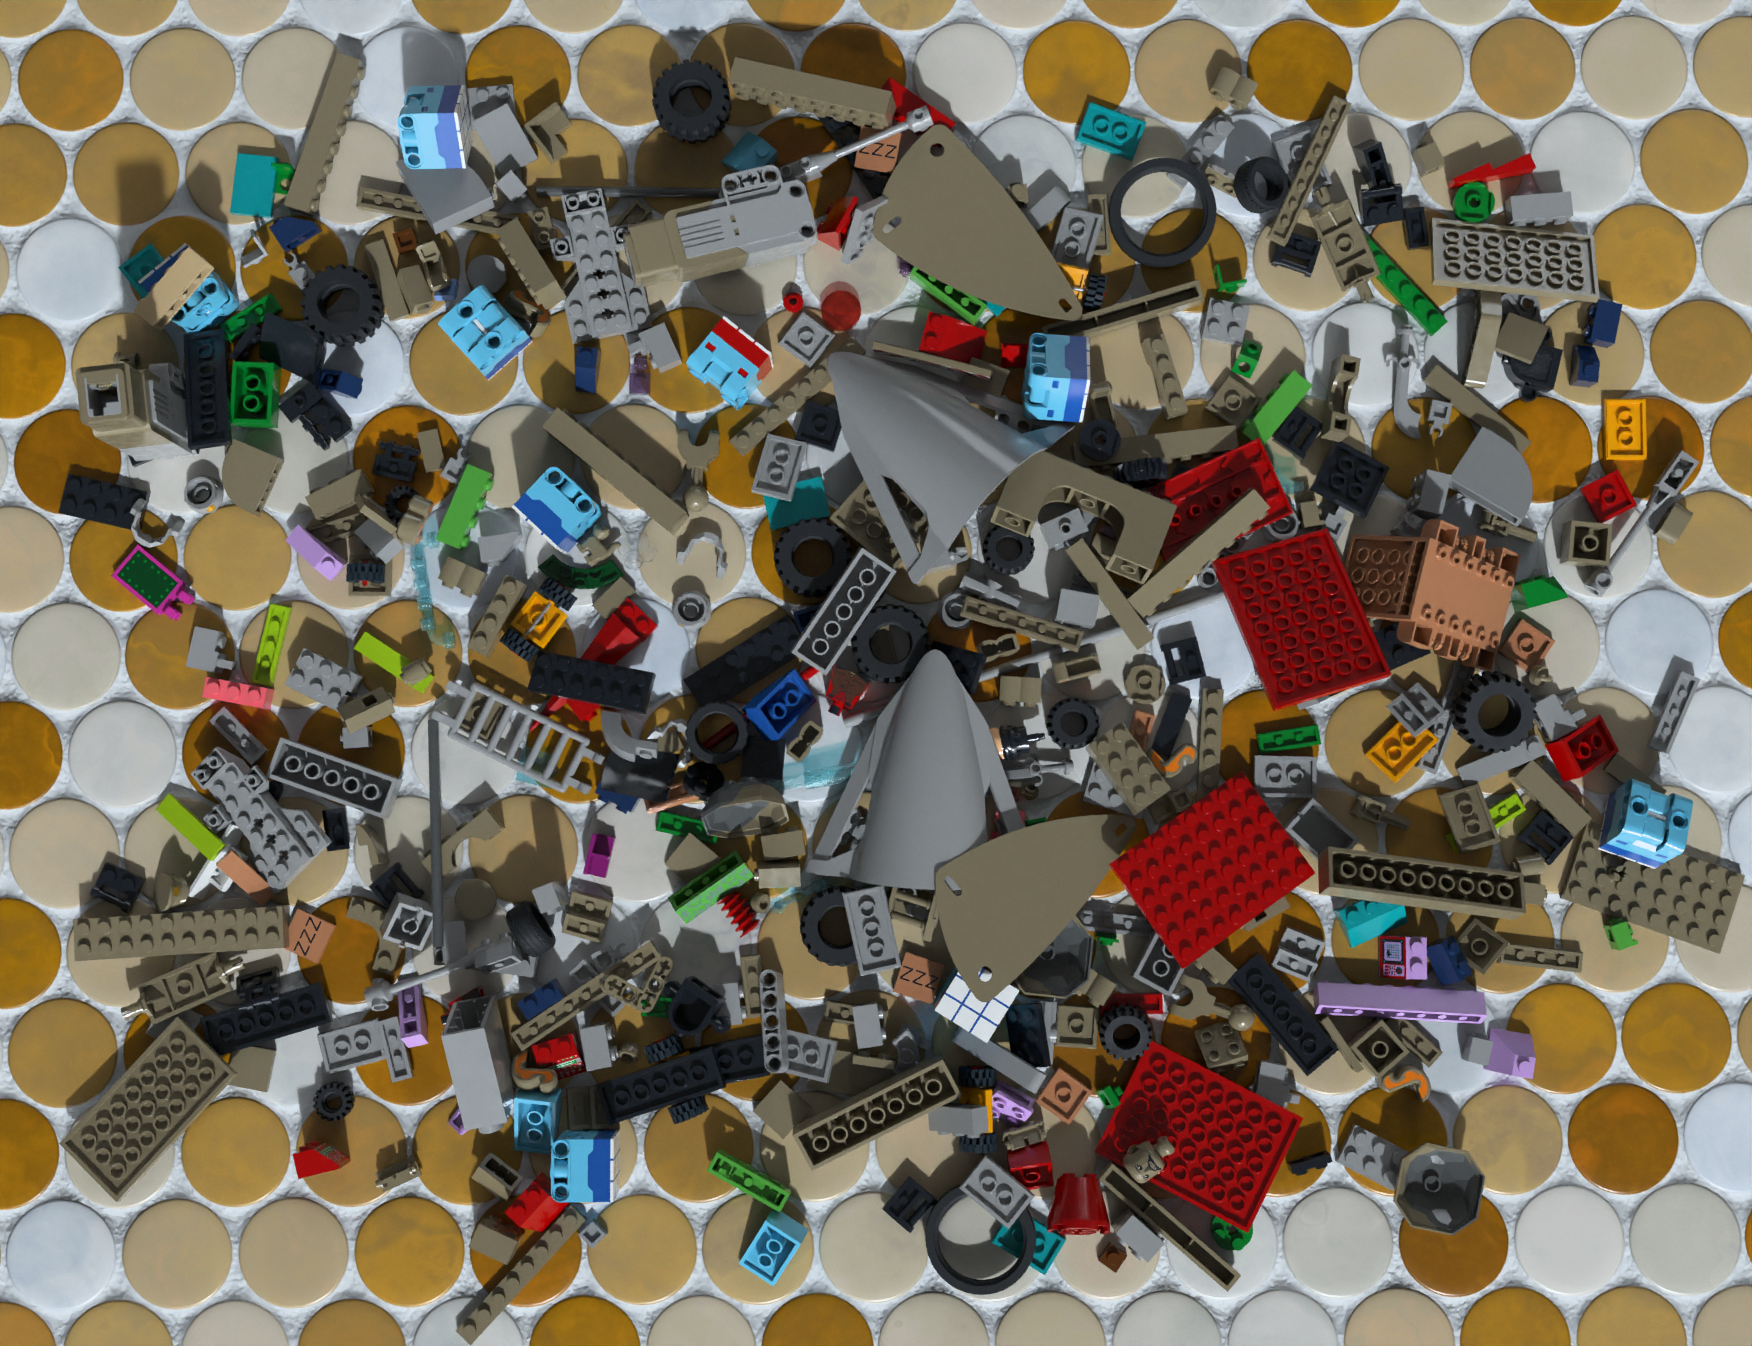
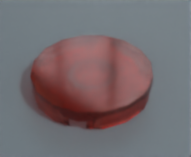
M842 290L832 292L826 296L821 307L824 323L834 331H848L855 327L861 317V306L856 296Z

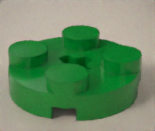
M1469 182L1457 190L1453 196L1452 208L1458 220L1480 223L1491 214L1495 206V198L1493 193L1489 192L1486 188V185L1480 182ZM1472 198L1475 199V202H1478V205L1475 207L1469 205V201Z
M1213 1216L1210 1230L1213 1239L1221 1248L1239 1251L1250 1242L1253 1235V1223L1248 1233L1235 1227L1237 1229L1236 1232L1228 1234L1229 1230L1226 1227L1232 1224Z

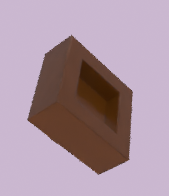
M412 227L392 234L400 255L416 250L418 242Z
M1109 1242L1099 1256L1098 1261L1116 1273L1128 1255Z

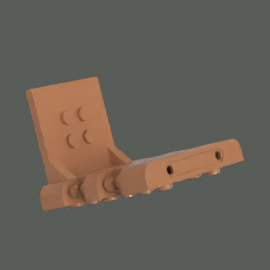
M1439 519L1428 520L1422 528L1420 537L1351 535L1344 568L1367 618L1399 622L1397 638L1400 641L1420 649L1429 650L1431 646L1434 653L1440 657L1449 660H1457L1459 657L1462 665L1479 672H1493L1521 557L1520 554L1504 547L1485 549L1486 539L1477 535H1466L1459 538V527Z

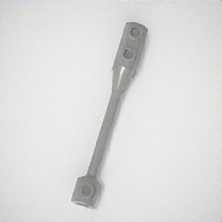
M925 105L908 112L906 121L836 151L812 153L778 169L783 183L799 180L805 184L822 177L821 171L840 157L906 129H910L915 133L925 131L934 124Z
M1683 450L1673 456L1653 485L1646 508L1610 558L1609 566L1603 569L1596 568L1584 584V588L1598 597L1603 596L1605 591L1612 585L1614 578L1611 572L1653 511L1659 508L1668 498L1677 495L1699 462Z
M504 932L499 935L498 941L493 942L492 939H484L481 941V947L475 948L473 952L461 958L458 962L393 985L388 981H384L383 978L373 979L372 986L366 987L364 990L365 1000L374 1011L386 1010L389 1007L388 1002L394 998V993L460 969L475 968L487 975L523 962L522 948L510 932Z

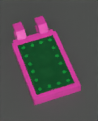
M137 545L111 575L156 614L162 615L165 613L176 621L182 614L170 605L175 598L178 597L189 605L195 600L191 594L184 590L187 583L141 545Z

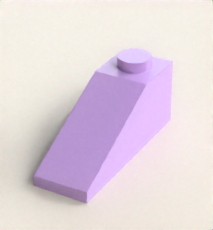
M299 524L285 540L313 568L330 581L336 579L348 564V562Z
M420 984L398 992L401 1040L408 1048L429 1044L427 1020Z

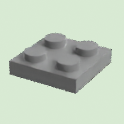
M1210 298L1201 339L1241 347L1250 306Z

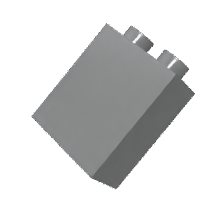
M496 995L454 1002L441 1038L464 1130L478 1128L482 1134L493 1133L502 1129L504 1123L508 1122L517 1089L512 1077V1061Z

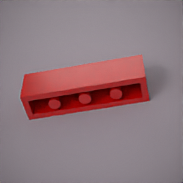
M891 77L882 86L881 89L892 91L896 104L894 120L898 123L906 121L908 112L926 105L934 125H944L952 133L955 130L954 121ZM929 126L928 129H926L925 131H918L914 134L918 136L919 134L923 135L932 126ZM935 143L932 146H937L941 149L943 145Z

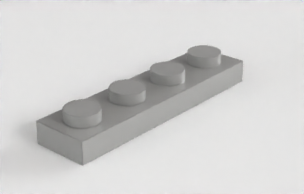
M1219 115L1182 157L1181 161L1190 164L1199 171L1231 134L1235 126L1222 115ZM1173 173L1167 175L1181 189L1188 183L1186 179Z
M1678 671L1647 744L1648 747L1663 754L1670 753L1700 682L1699 678L1683 671Z

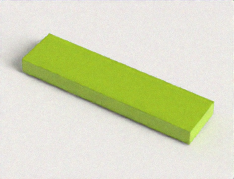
M270 603L251 683L273 687L292 611L291 607Z
M364 632L354 647L355 650L400 680H402L400 677L402 673L401 668L412 662L368 632ZM429 673L428 677L411 687L423 694L434 679V676Z
M1516 792L1509 794L1488 808L1496 829L1527 810ZM1449 832L1445 835V838L1454 852L1459 853L1452 833Z
M168 793L156 808L170 824L210 861H214L226 846L217 835L173 794Z

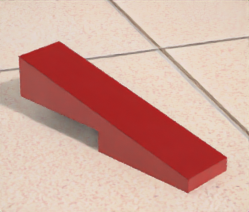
M1530 153L1495 169H1492L1489 162L1453 178L1447 186L1449 189L1462 187L1469 182L1485 183L1530 174L1536 168V165Z

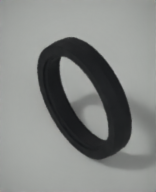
M1156 158L1142 162L1129 170L1113 190L1108 209L1111 233L1120 249L1140 264L1162 268L1186 262L1203 249L1214 230L1216 200L1213 190L1206 178L1196 168L1181 160ZM1157 172L1173 173L1186 179L1197 190L1203 205V222L1196 238L1185 248L1169 254H1155L1138 247L1128 237L1121 219L1122 201L1128 189L1140 178Z
M959 1184L944 1193L935 1203L929 1214L925 1230V1241L930 1261L942 1279L960 1291L975 1295H988L1003 1291L1023 1276L1033 1259L1036 1248V1229L1032 1215L1026 1207L1018 1217L1023 1230V1248L1018 1260L1007 1272L998 1277L985 1280L966 1277L948 1264L941 1252L938 1240L939 1224L946 1210L959 1199L968 1196L959 1188L961 1185Z

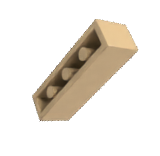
M188 247L179 254L177 261L166 269L164 276L151 287L148 295L138 302L134 312L161 332L215 268Z

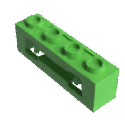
M718 1148L707 1168L709 1173L778 1212H781L791 1193L789 1187Z

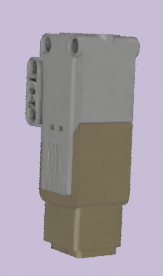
M774 165L757 167L724 176L717 200L670 210L662 218L628 225V232L623 234V246L634 286H641L642 288L675 279L679 282H687L807 253L811 245L817 244V228L805 185L799 180L783 183L780 171ZM768 173L773 174L775 180L766 178L765 175ZM726 183H732V184H734V185H730V186H726V187H725V184H726Z
M127 363L81 367L76 370L80 420L83 424L92 428L96 438L132 456L135 461L161 458L170 460L178 456L199 454L200 449L190 450L188 448L185 374L172 363L150 364L149 370H136Z

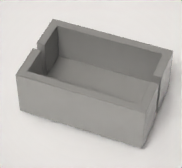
M304 648L295 664L299 666L298 669L293 668L285 685L338 712L337 707L355 698L351 695H346L347 691L357 694L365 677L312 650Z
M1307 798L1297 809L1296 813L1298 815H1292L1282 826L1289 837L1317 862L1318 854L1328 846L1352 850L1360 841L1313 798Z

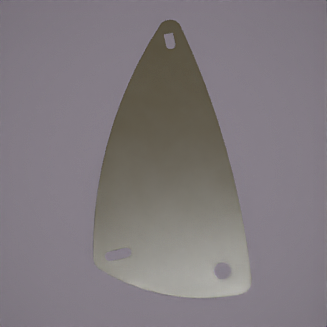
M934 125L927 130L902 157L883 190L882 196L889 200L886 204L878 207L873 225L874 237L919 270L971 296L1033 315L1069 321L1079 319L1082 315V306L1069 282L1036 230L1005 189L979 159L946 126ZM935 143H939L944 147V153L939 157H935L930 153V148ZM895 217H901L902 222L889 233L883 232L882 229ZM1060 299H1065L1071 305L1072 309L1067 313L1059 305Z
M1088 815L1057 819L1028 826L979 845L955 858L937 871L935 890L942 933L959 974L979 1001L989 1002L995 998L1068 925L1111 869L1108 864L1120 856L1134 834L1136 822L1133 817L1129 815ZM1123 823L1127 829L1120 836H1116L1115 829ZM950 876L962 891L960 896H956L947 886L945 877ZM984 966L989 967L992 972L991 979L986 982L982 981L978 975L980 968Z

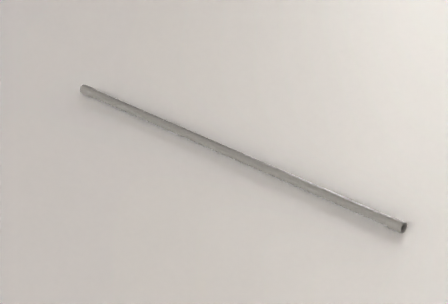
M1221 589L1156 611L1148 617L1146 615L1144 618L1140 617V619L1147 626L1224 600L1226 597ZM1115 625L1083 636L1080 648L1118 636L1124 632L1119 625ZM1053 646L985 669L981 673L979 682L1062 655L1071 650ZM890 702L842 717L846 729L879 717Z

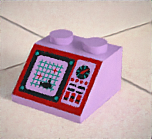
M1379 935V977L1427 979V937Z

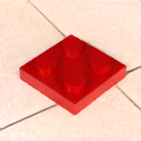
M1618 469L1579 489L1597 523H1604L1637 506Z

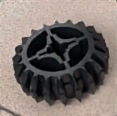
M1146 457L1120 464L1114 468L1113 478L1120 483L1130 484L1135 489H1143L1167 480L1169 469L1165 459Z

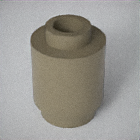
M417 658L401 668L402 673L400 677L406 685L410 683L413 686L428 677L432 669L424 658L420 660Z

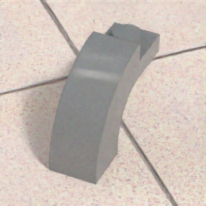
M601 711L603 736L615 754L632 762H635L636 755H640V757L645 759L657 758L659 751L658 743L634 739L628 736L622 728V713Z

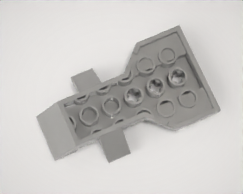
M601 188L562 195L561 199L570 236L549 240L555 261H575L579 281L564 302L573 344L652 328L644 287H635L633 280L619 271L616 253L624 250L623 234L628 232V225L630 224L615 227L609 226ZM597 271L605 273V275H602V279H598V277L594 276V274H596ZM601 291L609 293L606 299H603L602 296H598L599 294H601ZM605 311H610V313H614V315H611L610 319H607L606 316H603V314H605Z
M216 747L191 773L203 790L209 789L220 803V805L214 806L203 820L214 834H218L226 829L230 823H236L250 841V864L268 882L270 890L274 895L280 894L332 842L307 810L280 807L268 792L269 780L257 765L250 769L243 759L220 747Z

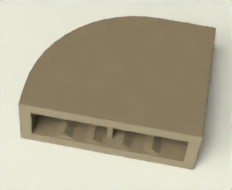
M233 439L232 445H228L226 448V456L222 466V483L228 497L241 509L260 517L284 461Z

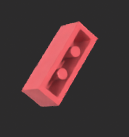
M206 677L202 697L270 710L274 689Z

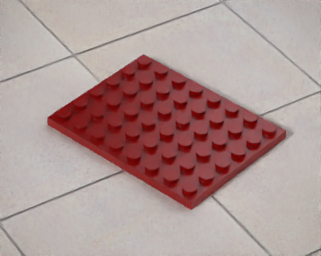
M1327 528L1219 558L1211 563L1273 711L1384 679L1392 674Z
M1242 771L1108 864L1182 969L1186 968L1315 874V871Z
M1152 1040V1043H1148L1150 1047L1148 1051H1143L1144 1055L1141 1056L1119 1101L1121 1104L1116 1107L1095 1153L1126 1169L1123 1164V1158L1132 1145H1138L1145 1141L1154 1145L1159 1137L1166 1136L1174 1146L1175 1151L1173 1154L1163 1157L1165 1163L1163 1170L1149 1181L1248 1233L1303 1117Z

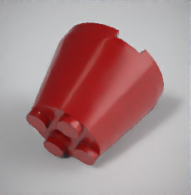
M1063 1173L1057 1179L1047 1219V1232L1051 1233L1053 1230H1058V1233L1063 1235L1096 1234L1100 1230V1234L1110 1233V1221L1100 1182L1096 1179V1174H1083V1177H1075L1074 1173Z

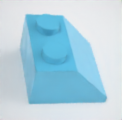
M747 132L721 162L733 173L773 165L778 160V153L763 138Z

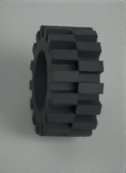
M397 486L395 490L391 489L389 491L390 495L385 497L387 498V501H384L385 511L390 518L398 523L404 515L397 508L398 501L404 497L411 500L414 495H420L411 487Z
M334 1081L322 1086L315 1093L316 1097L313 1099L315 1102L313 1107L314 1109L317 1108L316 1114H320L321 1119L324 1120L326 1118L329 1122L332 1120L338 1121L351 1112L350 1110L354 1107L352 1104L355 1102V1098H352L354 1093L349 1091L350 1087L348 1085L344 1086L345 1083ZM332 1093L339 1095L341 1098V1106L338 1109H331L327 1105V1097Z

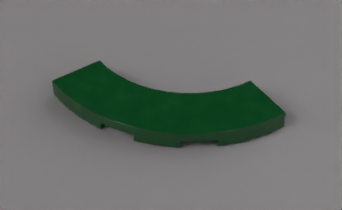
M553 554L538 566L546 576L555 582L574 589L589 590L601 588L616 582L620 577L624 576L611 559L597 567L580 569L563 563Z

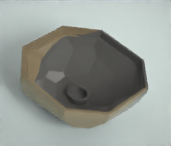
M755 777L745 778L744 782L739 783L735 781L724 782L723 786L713 793L701 812V819L707 835L727 839L764 834L765 831L776 830L789 821L783 796L771 785L761 783Z
M1075 915L1053 942L1014 982L1024 994L1062 999L1068 998L1089 981L1094 938Z
M1424 1142L1401 1157L1393 1201L1411 1227L1453 1236L1478 1219L1485 1176L1468 1151Z

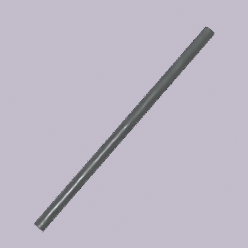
M537 186L536 188L537 196L561 197L562 195L601 188L603 197L718 198L721 191L720 188Z
M430 719L428 720L433 947H444L438 721Z

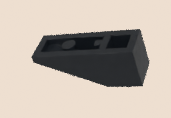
M1369 139L1354 146L1353 150L1358 167L1369 189L1374 190L1393 186L1382 142ZM1393 195L1374 198L1376 203L1394 200Z

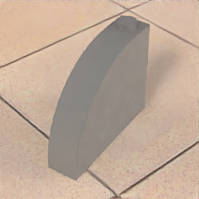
M404 158L396 161L401 178L435 234L494 208L493 199L495 196L490 187L486 188L479 175L468 165H466V168L411 169L405 164Z
M1482 426L1451 474L1449 488L1518 527L1527 514L1532 500L1533 485L1531 473L1524 458L1513 445L1497 435L1492 429H1486Z

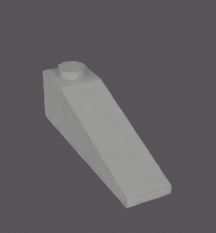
M1530 735L1526 740L1521 739V745L1518 747L1511 746L1510 751L1503 752L1500 750L1499 753H1489L1456 768L1463 786L1475 784L1547 754L1539 736Z

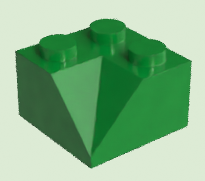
M1546 574L1515 582V587H1513L1511 594L1514 612L1568 598L1567 593L1554 576L1547 578Z

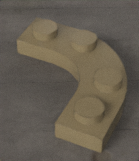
M352 897L346 917L364 922L372 926L378 933L379 949L372 969L394 975L402 948L397 946V943L382 939L380 926L388 910L379 904Z

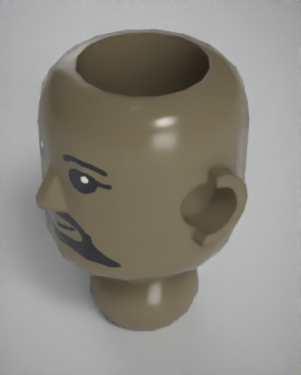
M1161 1136L1154 1145L1147 1141L1138 1145H1132L1123 1158V1164L1138 1183H1145L1163 1170L1165 1166L1163 1157L1173 1154L1175 1148L1166 1136Z

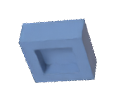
M450 279L451 285L449 287L434 292L436 301L456 300L459 287L457 279Z

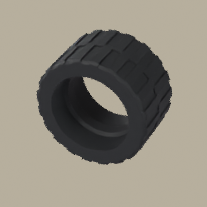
M726 702L704 704L692 713L687 722L685 730L687 745H689L691 752L698 759L706 763H728L737 758L747 744L749 736L747 720L739 709ZM713 713L727 715L733 720L737 728V737L734 744L723 752L707 750L702 746L698 738V727L701 721Z

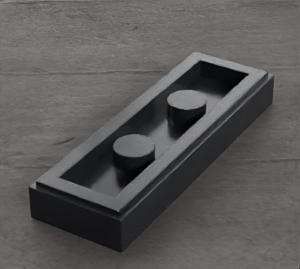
M1172 692L1151 745L1155 752L1168 757L1171 756L1192 699Z

